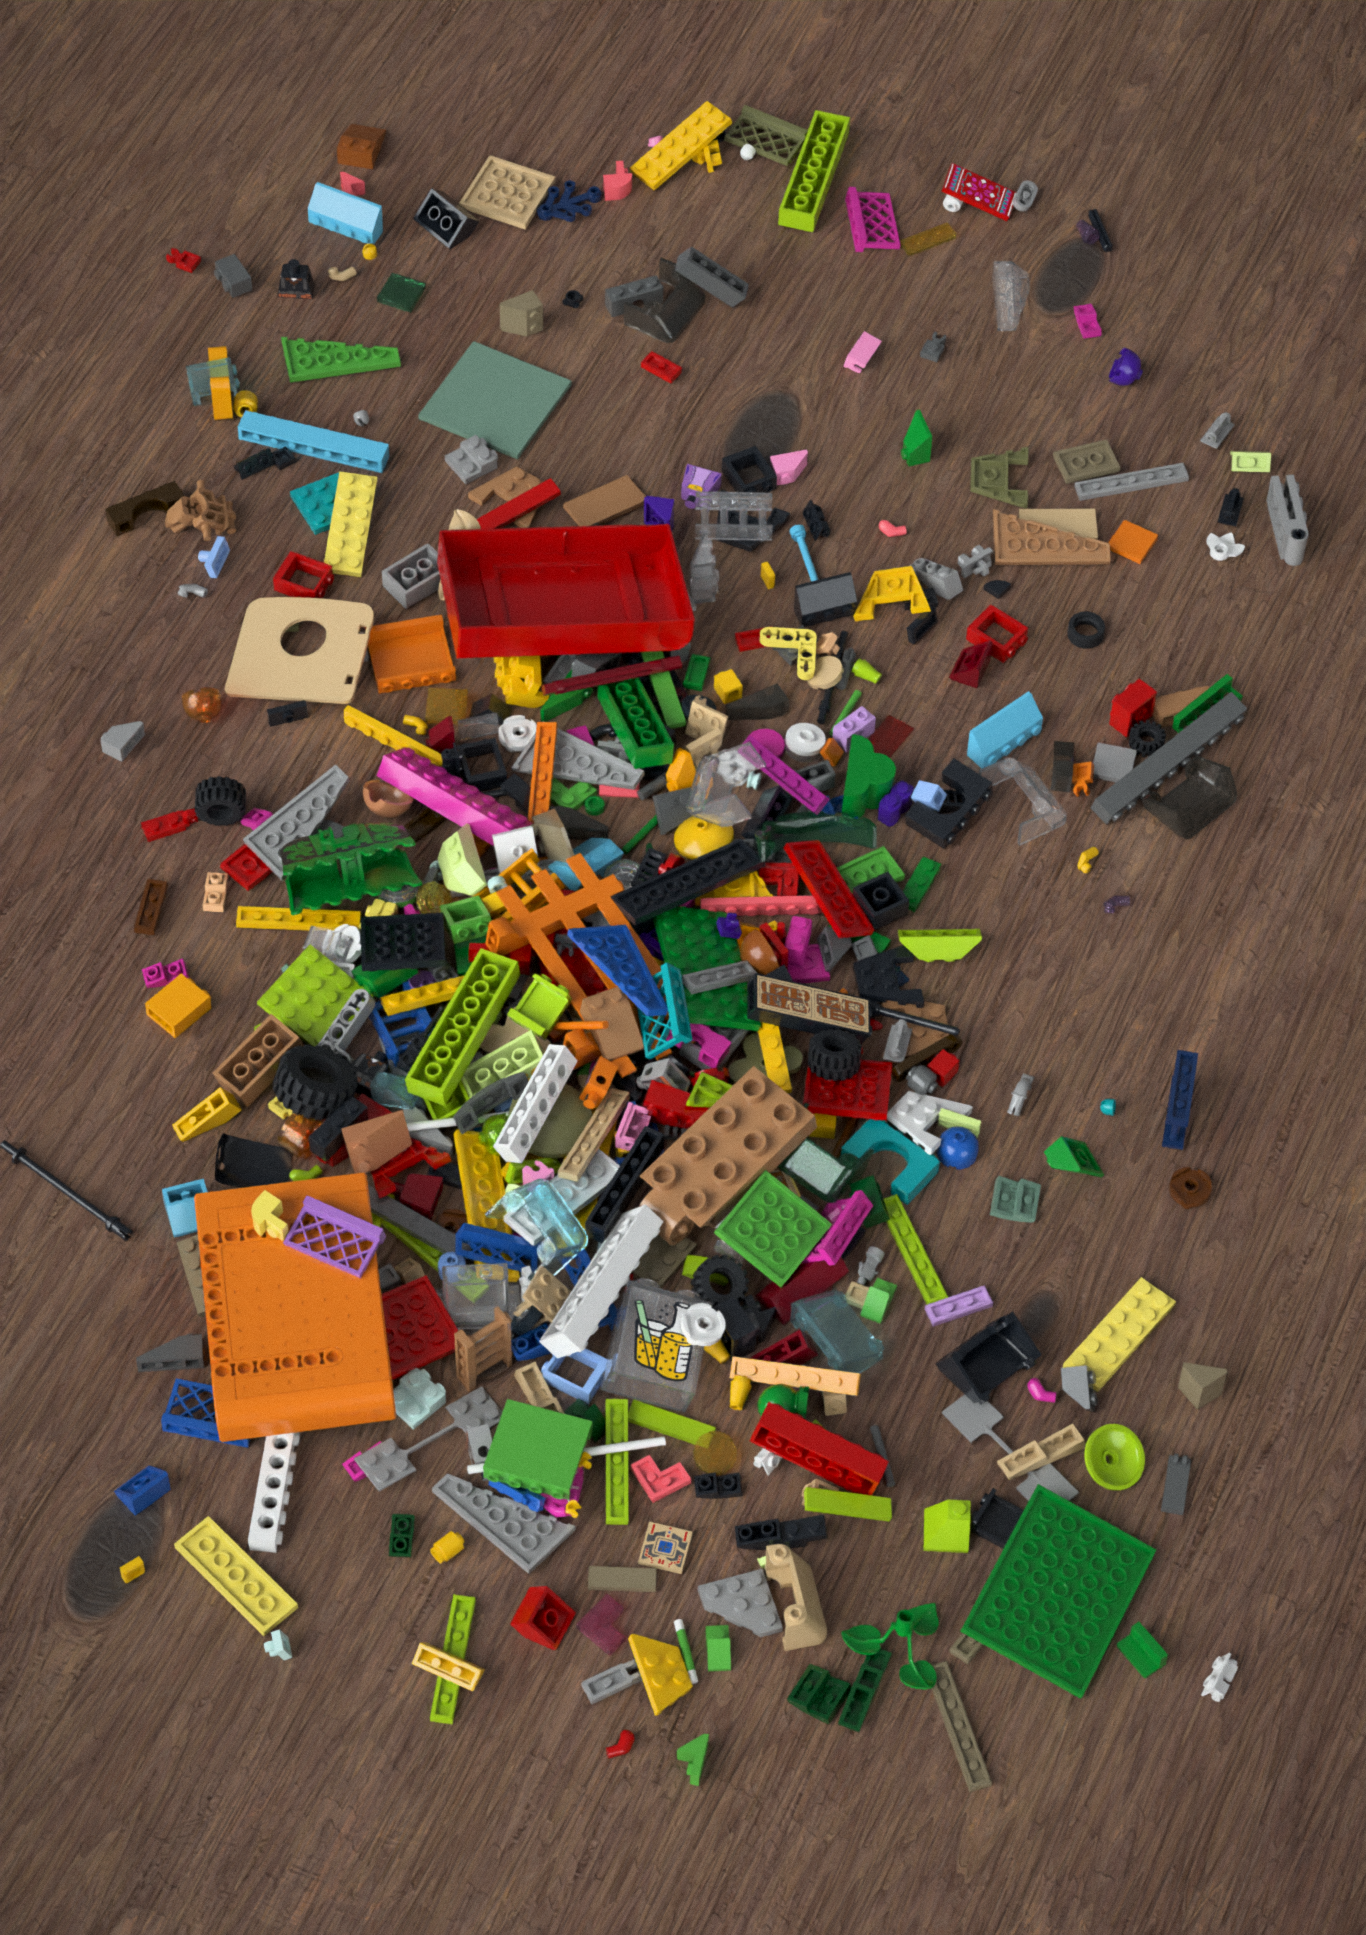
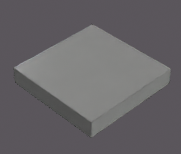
M1098 743L1093 761V778L1111 782L1119 781L1133 770L1137 750Z

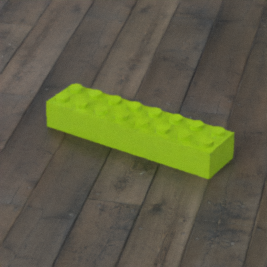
M815 110L779 208L778 225L814 232L849 135L850 117Z
M480 948L405 1078L408 1093L443 1106L447 1105L520 977L518 961Z

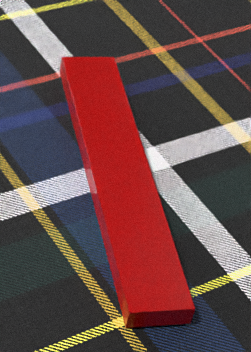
M549 478L479 517L477 521L480 524V529H501L560 496L561 491L554 481Z

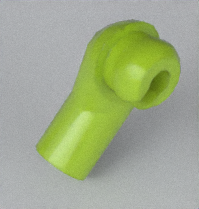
M315 1165L309 1171L294 1169L290 1172L289 1176L293 1181L316 1179L322 1174V1170L318 1165Z

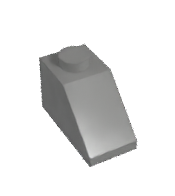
M138 721L112 726L101 737L102 752L122 762L145 736L143 722Z

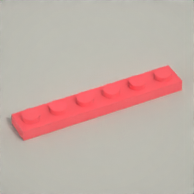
M813 896L700 899V909L711 912L722 911L726 914L736 913L737 916L815 915L823 913Z

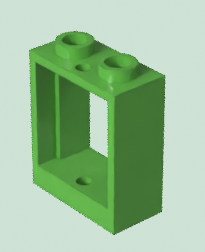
M479 895L440 906L441 913L443 912L444 926L454 944L487 935L491 917Z

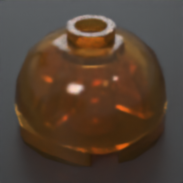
M204 687L200 688L201 692L194 693L193 689L184 693L181 696L184 712L190 718L199 720L200 723H206L211 721V718L220 712L221 694L218 689Z

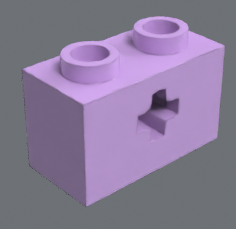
M861 706L833 727L834 740L847 753L850 750L852 734L867 738L875 732L876 717Z

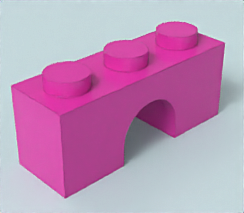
M690 1023L692 1041L699 1043L702 1047L698 1060L711 1068H718L729 1053L732 1042L725 1036L712 1031L707 1025ZM670 1030L666 1038V1041H669L670 1039L674 1038L672 1035V1030ZM681 1041L675 1046L680 1049L684 1042Z

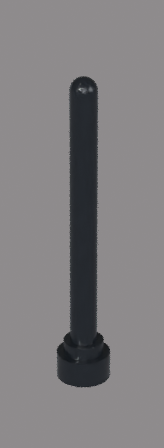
M870 999L871 1017L875 1018L882 1015L897 1020L902 1019L908 1023L952 1035L960 1034L958 1027L884 1008L878 1001Z

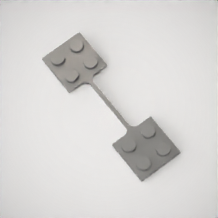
M482 1386L446 1406L447 1411L454 1418V1423L407 1450L400 1449L393 1439L389 1438L354 1458L355 1462L380 1492L416 1471V1468L408 1460L407 1455L454 1428L460 1427L466 1433L468 1428L485 1424L489 1425V1429L499 1424L502 1411Z
M964 1394L942 1411V1414L970 1443L981 1435L988 1434L1008 1454L1013 1453L992 1431V1427L1004 1417L988 1401L981 1405L979 1402L973 1403ZM1050 1463L1044 1465L1038 1471L1028 1472V1478L1016 1487L1028 1501L1038 1484L1068 1501L1079 1494Z

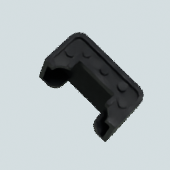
M1012 1311L986 1325L935 1364L940 1372L973 1403L979 1402L981 1405L991 1398L989 1394L992 1392V1389L1022 1368L1028 1370L1036 1365V1359L1042 1354Z

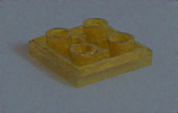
M428 688L425 723L438 724L446 717L452 716L453 724L465 725L468 690Z

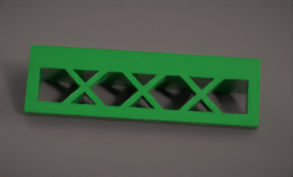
M1226 674L1176 714L1172 729L1180 733L1184 727L1194 722L1199 715L1208 711L1210 706L1222 700L1226 693L1232 692L1241 701L1243 695L1231 687L1233 678Z

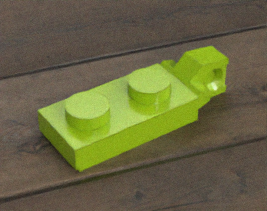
M557 1158L525 1160L522 1163L510 1162L505 1180L508 1184L523 1183L522 1169L526 1165L532 1168L533 1171L540 1170L535 1165L536 1160L542 1162L549 1169L552 1168L554 1173H558L561 1164Z

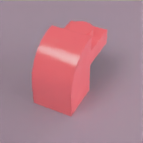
M616 161V174L603 175L605 201L620 200L631 193L632 173H628V169L624 168L623 161Z

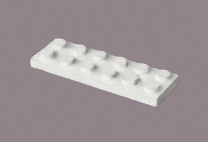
M598 1149L578 1182L559 1178L558 1175L504 1215V1222L531 1245L535 1246L600 1196L620 1166Z

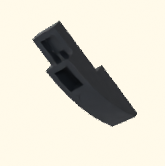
M824 1514L780 1522L777 1518L735 1526L737 1548L766 1550V1546L783 1544L790 1549L808 1546L807 1542L828 1538Z

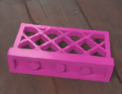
M849 187L845 202L855 251L863 252L864 248L900 249L890 194L857 192L856 187ZM859 198H865L869 202L865 204ZM877 199H885L886 203L881 204ZM871 204H873V205H875L876 207H878L879 209H877V210L875 211L874 209H872V208L869 207V206H870ZM864 210H866V211L869 212L871 215L868 217V216H866L865 214H863L862 212H863ZM881 211H884V212L887 213L889 216L884 217L883 215L880 214V212H881ZM876 217L879 220H881V222L878 224L872 219ZM869 223L874 228L870 230L865 225ZM886 224L889 227H891V229L888 231L882 226ZM877 230H879V231L882 232L884 235L881 237V236H879L878 234H876L875 232H876ZM871 236L877 241L871 242L868 241V238ZM889 237L894 241V243L888 242L885 239Z
M862 1190L855 1191L851 1198L828 1202L820 1215L832 1225L801 1264L823 1260L829 1266L837 1263L873 1207Z

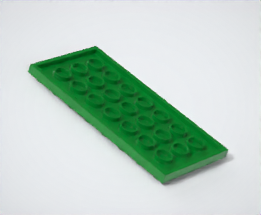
M677 906L653 917L664 962L679 968L681 976L741 962L737 939L720 937L716 923L718 918H726L727 914L722 911L711 912L705 909ZM748 981L691 994L683 984L690 1023L759 1031L761 1026L759 1021L747 1019Z

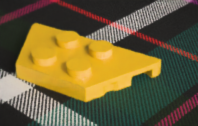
M754 871L695 899V907L700 906L701 898L772 897L773 895L767 890L766 884L758 876V872Z
M631 1634L628 1640L654 1714L657 1716L669 1705L674 1704L678 1698L690 1692L693 1686L679 1647Z

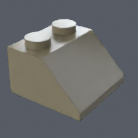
M533 290L500 303V329L502 331L526 337L543 331V304Z

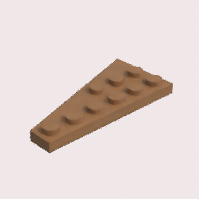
M993 509L995 565L1110 564L1111 562L1109 543L1089 537H1080L1073 532L1060 531L1056 527L1032 520H1023L1015 515L1003 514L999 510Z

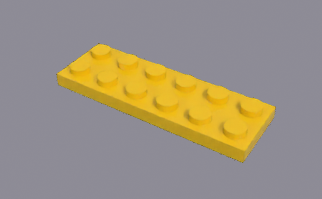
M706 101L629 168L630 172L655 191L732 124L731 118Z

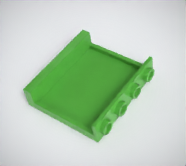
M507 1399L483 1466L484 1478L492 1482L507 1483L514 1488L522 1487L529 1489L533 1493L548 1494L556 1499L569 1500L570 1489L587 1440L592 1435V1421Z

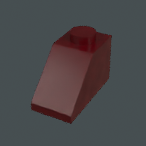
M452 716L446 717L430 729L429 739H425L426 746L440 754L445 749H452L453 742H455Z

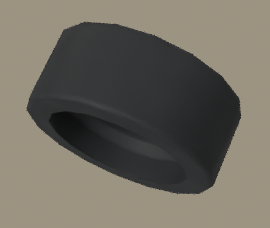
M1084 611L1076 613L1070 618L1067 635L1073 645L1083 649H1090L1098 646L1103 641L1105 623L1099 615ZM1085 624L1091 625L1098 632L1089 636L1081 635L1075 630V627Z

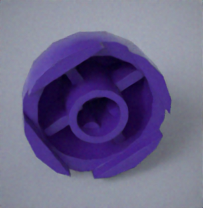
M1124 347L1119 352L1122 355L1121 358L1115 359L1109 374V378H1111L1109 382L1119 386L1132 384L1135 379L1139 380L1143 373V370L1140 369V357L1134 351Z

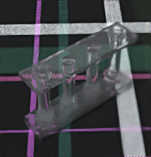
M696 492L695 510H701V524H695V539L772 541L773 525H766V511H772V493ZM709 510H720V524H709ZM728 510L740 511V525L728 524ZM747 511H759V525H747Z

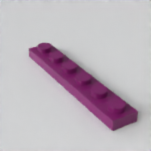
M749 735L737 750L816 815L819 814L830 800L752 736Z

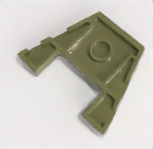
M1028 447L1021 448V451L1013 452V450L1005 451V454L996 456L994 453L971 458L970 492L1027 508L1028 490L1008 489V464L1028 465Z

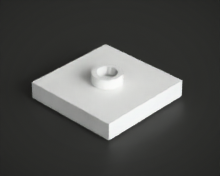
M532 826L492 835L499 873H502L531 848L538 856Z

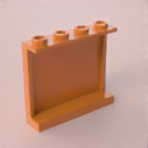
M442 614L375 625L371 628L367 647L378 693H389L397 690L456 681V669L453 666L445 636Z

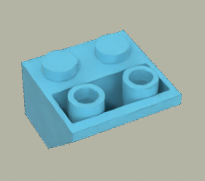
M204 1179L162 1189L163 1201L174 1238L197 1232L194 1196L198 1193L207 1192Z

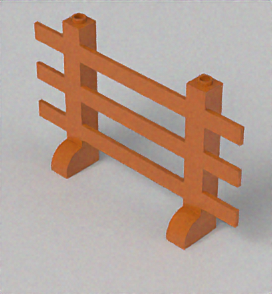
M579 853L566 859V862L584 888L564 896L547 870L539 871L531 875V878L549 904L529 913L511 885L496 891L497 896L514 920L510 922L507 918L501 917L490 921L485 944L491 952L504 956L530 943L557 984L569 990L568 994L572 998L570 1003L584 1021L580 1008L582 999L587 998V996L546 935L564 927L567 930L586 928L581 919L601 911L611 926L627 925L652 976L660 972L661 968L623 913L611 899V896L624 891L623 883L617 880L614 874L599 880L582 854ZM584 953V955L586 956L592 967L595 969L603 983L606 985L608 990L618 987ZM663 978L660 979L657 985L658 989H660L663 984ZM664 994L663 999L666 1002V995ZM626 995L642 1037L637 1006ZM667 1012L663 1020L664 1024H667L669 1020V1012ZM654 1016L653 1019L657 1020L659 1016ZM651 1022L648 1028L650 1034L656 1022ZM576 1029L565 1034L563 1045L568 1048L577 1060L573 1070L603 1056L591 1032L585 1033L582 1029ZM658 1032L657 1035H656V1037H658V1038L661 1037V1035L659 1034V1032ZM654 1039L651 1046L652 1050L655 1049L659 1040ZM669 1048L655 1056L658 1061L672 1054V1051ZM627 1055L612 1060V1062L619 1065L617 1071L622 1078L637 1070Z

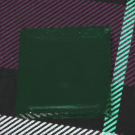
M392 273L379 293L377 302L411 313L424 292L426 283Z

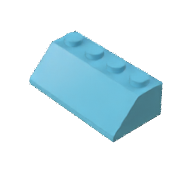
M319 182L315 184L308 206L309 222L363 243L375 244L383 233L382 206Z
M1028 691L970 730L967 756L982 770L994 765L998 759L1007 756L1014 748L1022 746L1030 737L1036 736L1041 732L1043 717L1032 694Z

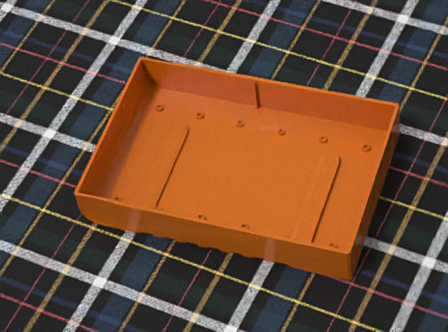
M356 1173L195 1194L194 1201L213 1398L219 1440L226 1442L395 1420L397 1416L376 1252L360 1279L284 1245V1241L278 1237L270 1236L267 1230L260 1236L254 1229L251 1213L254 1201L266 1190L282 1201L283 1213L278 1218L287 1223L288 1231H290L304 1206L303 1201L306 1196L373 1224L367 1175L365 1173ZM306 1214L302 1222L305 1227L316 1223L315 1217ZM328 1223L320 1226L323 1235L335 1231L332 1224ZM318 1227L305 1231L308 1240L320 1236ZM303 1232L294 1235L291 1242L296 1244L306 1241ZM350 1232L339 1235L342 1243L354 1240L353 1234ZM337 1236L325 1239L327 1249L339 1245ZM366 1240L358 1243L361 1252L370 1249L373 1242ZM322 1241L310 1245L311 1250L314 1252L325 1250ZM356 1244L344 1248L346 1257L359 1253ZM341 1249L329 1253L330 1258L334 1261L344 1258ZM361 1258L348 1261L350 1268L358 1271L362 1261Z

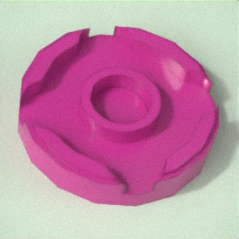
M758 729L750 734V736L779 759L783 756L785 744L784 739L779 733L771 729Z

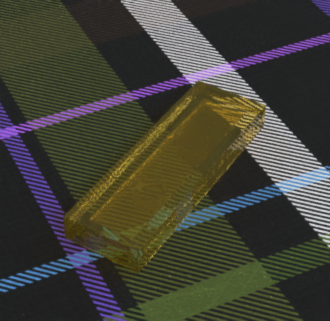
M946 222L900 240V245L907 255L911 256L956 239L957 234L949 223Z

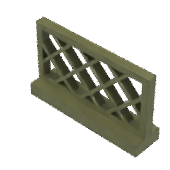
M744 105L742 114L725 135L724 141L742 148L745 144H748L747 141L756 140L757 144L751 145L755 148L756 154L788 166L803 146L808 130ZM743 122L750 126L741 128L740 124ZM760 129L765 132L757 134L756 130ZM753 131L754 135L745 137L743 132ZM734 134H741V138L732 137ZM775 135L782 139L773 140L771 136ZM760 138H769L768 142L761 143L759 140ZM787 142H793L797 145L789 147ZM784 143L785 148L776 149L775 145ZM772 146L773 148L772 151L763 150L764 147ZM786 152L789 155L786 159L779 156V154Z

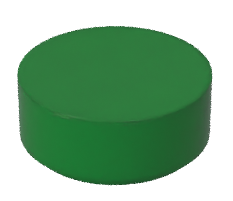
M590 796L585 800V811L587 814L598 816L604 812L605 803L601 797Z

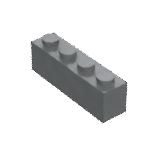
M692 246L678 256L675 271L733 308L746 298L748 283Z

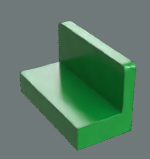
M1139 1621L1132 1626L1130 1634L1117 1643V1648L1143 1678L1149 1677L1166 1665L1168 1654Z

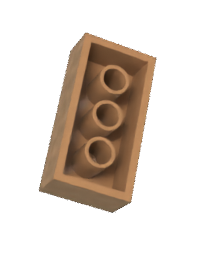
M270 1014L212 1074L223 1088L248 1107L273 1082L280 1060L285 1052L296 1046L301 1045L303 1047L304 1044L299 1036Z

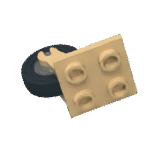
M696 694L686 696L681 703L684 717L688 719L685 734L698 739L719 728L722 732L723 740L728 716L717 711L716 704L708 697Z
M543 1266L538 1268L522 1296L525 1301L513 1313L515 1317L512 1320L511 1329L517 1335H523L530 1329L537 1328L546 1320L551 1323L571 1293L564 1284Z

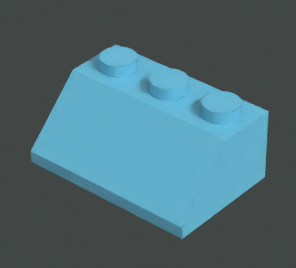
M592 837L573 849L574 855L581 853L596 876L600 874L602 877L610 869L619 865L624 853L610 839ZM554 861L548 866L570 890L576 891L583 886L568 863Z

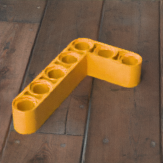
M226 346L209 347L208 357L214 420L233 419Z

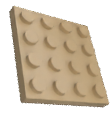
M490 155L459 202V205L465 210L526 229L536 214L538 206L546 198L548 189L554 185L555 176Z

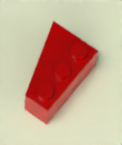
M651 1080L642 1107L649 1110L646 1115L651 1116L650 1122L689 1129L709 1109V1107L687 1106L686 1103L691 1093L655 1080Z

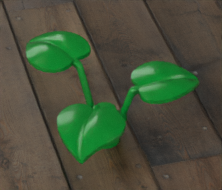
M935 1603L917 1606L909 1610H900L897 1613L896 1622L891 1623V1627L882 1638L880 1631L871 1625H858L841 1632L844 1642L850 1649L862 1655H873L880 1651V1643H884L895 1629L899 1636L907 1637L909 1664L903 1665L900 1668V1680L906 1686L915 1689L927 1690L935 1686L937 1676L934 1667L925 1660L914 1663L912 1654L913 1630L918 1635L925 1636L935 1633L939 1627Z

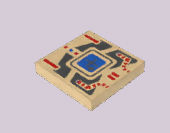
M649 1522L638 1564L682 1574L693 1531Z

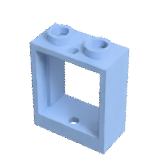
M586 1348L581 1352L572 1353L569 1357L595 1369L582 1388L555 1374L566 1356L557 1359L552 1354L551 1360L546 1361L541 1370L546 1383L576 1399L579 1398L589 1405L610 1372V1360Z

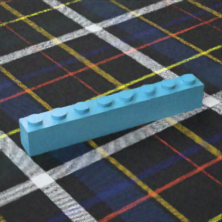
M245 410L238 425L240 440L278 449L286 446L290 452L383 473L389 459V444Z

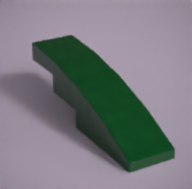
M880 1649L876 1654L866 1655L856 1681L852 1685L838 1725L858 1733L860 1732L890 1662L891 1652Z

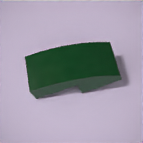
M392 1514L389 1557L411 1558L415 1515Z

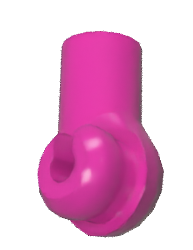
M1037 1378L1029 1380L1027 1387L1035 1400L1055 1403L1056 1392L1045 1391L1040 1380Z

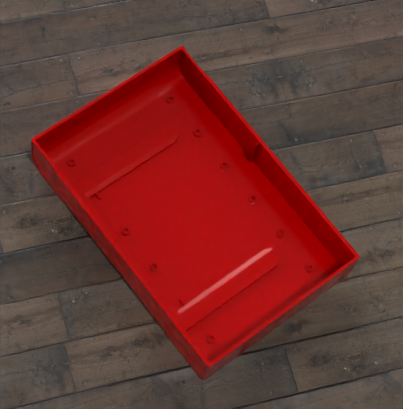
M669 524L439 531L437 564L457 659L674 651L687 646L692 639L695 618Z

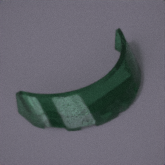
M808 811L779 816L778 821L768 820L764 822L763 828L759 831L756 830L755 840L761 863H763L770 855L784 849L786 843L819 840L820 842L849 843L874 849L877 847V826L868 818L855 819L851 818L847 813L826 814L824 811H820L816 815L814 812Z

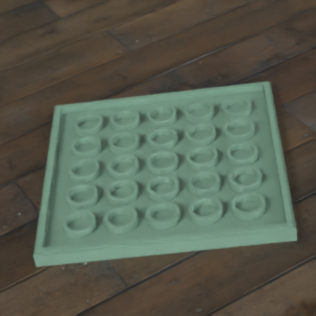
M473 341L418 416L422 421L466 439L477 435L479 439L484 438L488 448L518 460L571 387L572 381Z

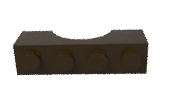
M172 481L105 508L107 522L115 535L120 536L134 530L135 520L144 512L156 510L167 514L168 510L184 494L177 483Z

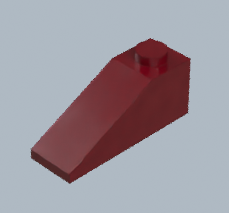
M799 1329L748 1359L800 1366L818 1356L812 1338Z

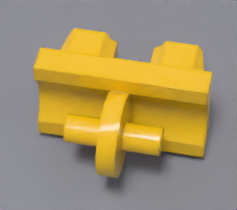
M718 140L711 141L703 148L704 150H701L692 158L695 163L700 165L706 161L709 173L714 172L713 166L722 164Z

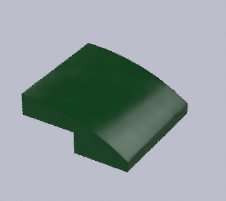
M809 1664L788 1696L787 1701L815 1719L830 1724L852 1687L850 1683L832 1677L828 1670Z

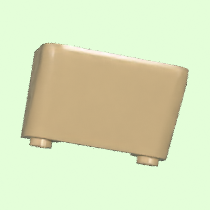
M775 1544L766 1546L765 1574L767 1581L776 1580L780 1584L781 1589L792 1587L796 1604L788 1606L784 1612L786 1624L785 1636L782 1638L784 1650L789 1651L822 1644L827 1637V1627L810 1565L786 1545Z

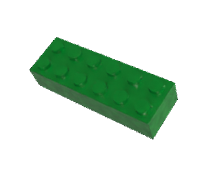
M639 677L598 686L597 698L633 768L638 769L672 764L674 743Z

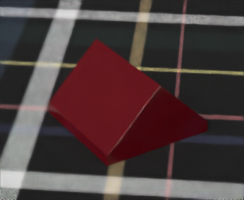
M991 640L962 649L949 678L953 681L978 688L991 661L993 645Z

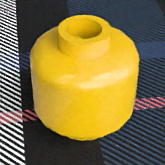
M244 390L235 395L233 409L237 416L242 418L245 410L257 412L258 399L253 392Z

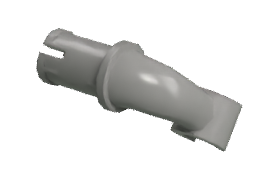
M1023 1073L1021 1080L1017 1083L1014 1091L1011 1092L1013 1096L1007 1113H1014L1015 1116H1020L1024 1100L1028 1097L1026 1096L1027 1091L1031 1090V1084L1035 1077Z

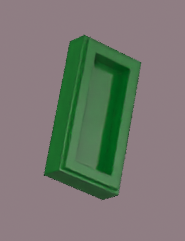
M691 655L683 682L684 688L697 691L703 690L711 657Z

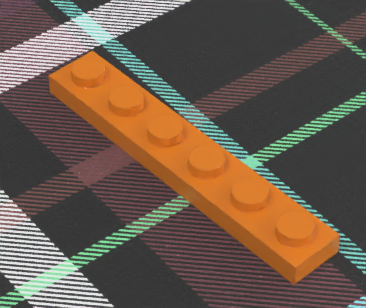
M537 722L528 821L533 824V816L550 810L558 729L557 722Z

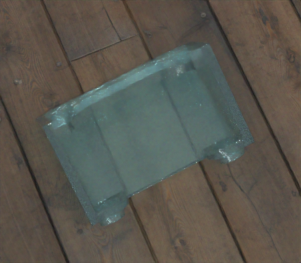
M831 1290L799 1299L791 1304L790 1322L796 1329L800 1327L802 1331L807 1330L828 1357V1365L830 1367L833 1366L836 1371L861 1373L883 1360L884 1346L882 1342L874 1338L849 1306L845 1295L841 1291Z

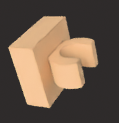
M833 632L822 634L816 643V653L818 655L826 653L829 656L832 652L837 654L840 647L835 644V641L838 637Z

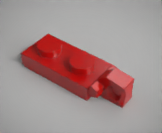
M195 808L185 811L180 810L141 822V827L147 841L151 842L185 831L191 823L198 822V817L196 816Z

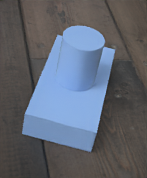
M218 536L211 551L201 550L198 554L199 561L205 562L204 566L210 578L218 577L230 552L225 537Z

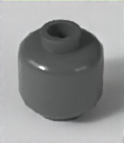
M915 1065L906 1077L908 1087L920 1095H926L928 1092L932 1094L938 1086V1083H936L937 1074L925 1065L918 1067Z

